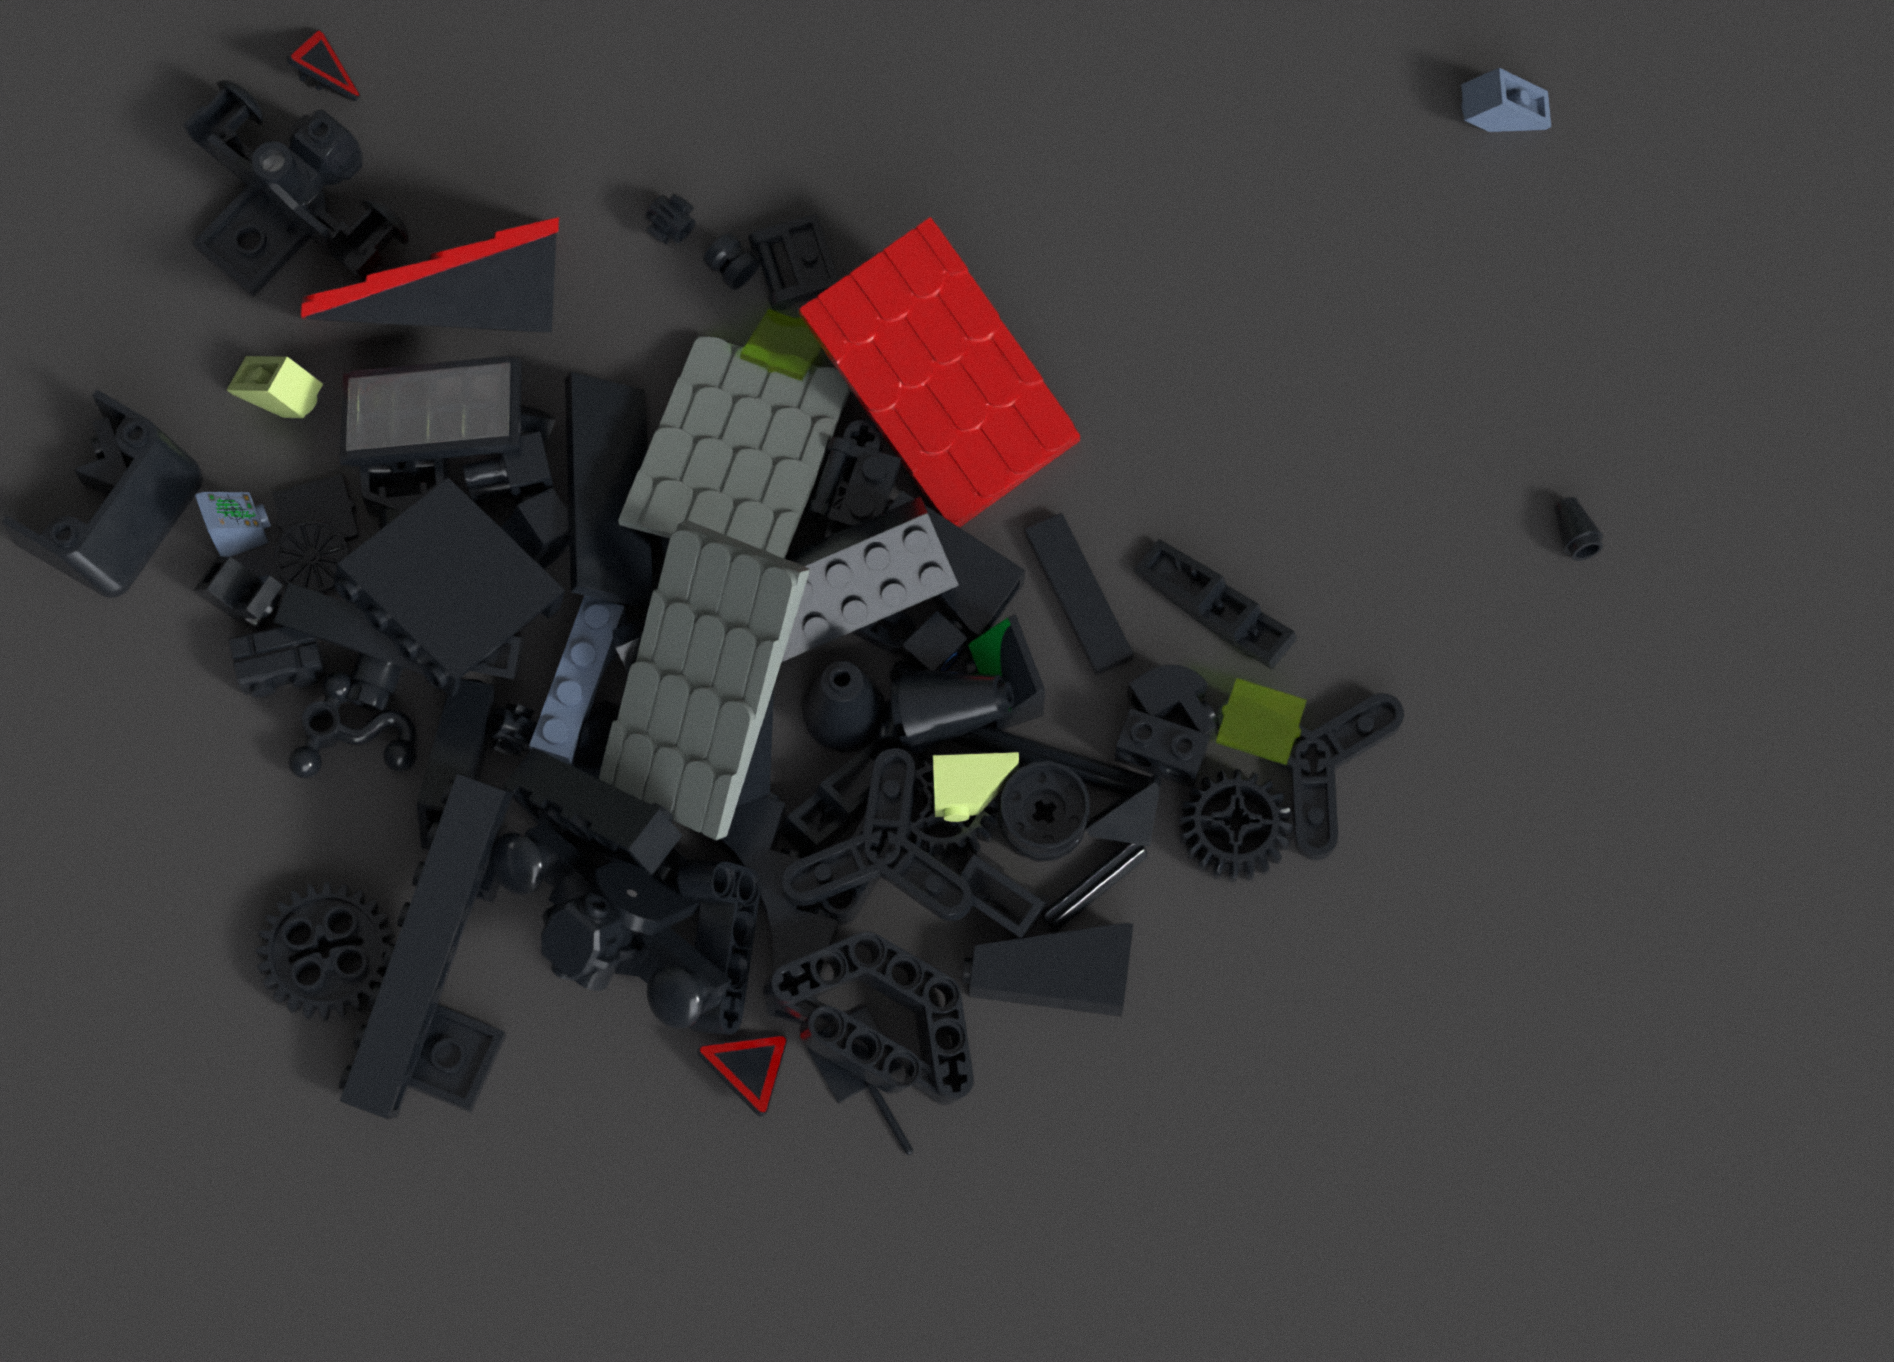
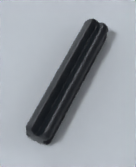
M1126 843L1042 912V919L1053 931H1058L1143 862L1148 854L1146 848L1143 845Z

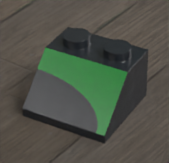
M1015 614L1007 617L969 643L968 659L963 660L966 673L1000 675L1005 682L1010 683L1014 694V704L1012 707H1009L1007 716L993 722L995 729L1000 731L1044 716L1045 688Z

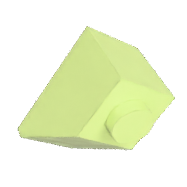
M246 356L228 386L227 391L280 417L304 418L315 407L318 399L317 394L323 383L288 357Z
M1019 753L933 755L935 817H944V820L950 822H961L968 820L969 816L978 815L1005 787L1006 782L1018 770Z

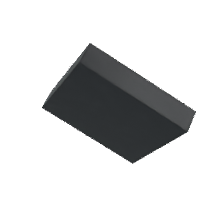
M438 1005L413 1076L408 1083V1088L472 1113L507 1036L506 1033Z

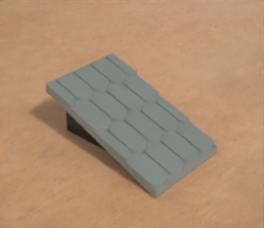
M698 335L680 378L678 377L642 466L637 472L618 519L619 525L660 536L664 560L671 535L676 532L679 523L688 520L785 559L825 458L829 440L834 435L851 389L835 368H823L807 364L797 358L781 357L766 353L758 348L742 347L727 343L717 337Z
M689 520L677 525L676 532L670 537L658 589L652 593L636 662L632 664L629 670L618 719L612 722L599 780L651 805L652 803H657L663 806L672 814L673 821L699 833L702 832L703 835L714 840L727 836L737 806L770 794L774 684L810 573L809 568Z

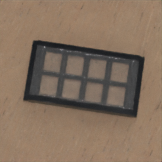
M502 356L356 370L343 374L340 464L342 466L350 465L354 467L504 453L520 449L521 358Z

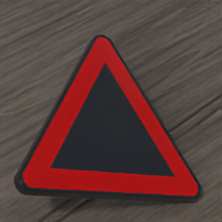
M316 30L286 58L288 64L299 70L300 81H305L308 76L315 79L316 90H321L328 86L353 101H357L360 97V93L321 30Z
M775 1035L701 1045L697 1055L757 1116L763 1117L769 1108L787 1045V1038L784 1035Z

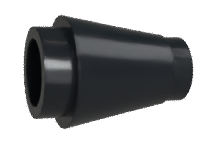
M1569 497L1555 505L1554 510L1557 514L1565 553L1571 555L1575 561L1587 560L1597 555L1603 549V534L1581 504H1579L1577 498Z

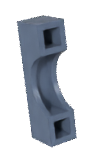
M584 595L531 739L530 751L534 747L571 766L574 765L583 726L590 717L598 686L607 666L612 660H615L617 655L612 630L628 624L625 606Z

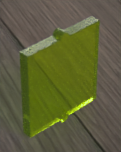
M768 309L741 351L740 359L767 368L769 373L778 372L802 381L822 347L801 317L795 319Z
M1236 678L1229 703L1222 708L1224 718L1216 743L1286 765L1294 739L1301 734V729L1298 726L1307 700Z

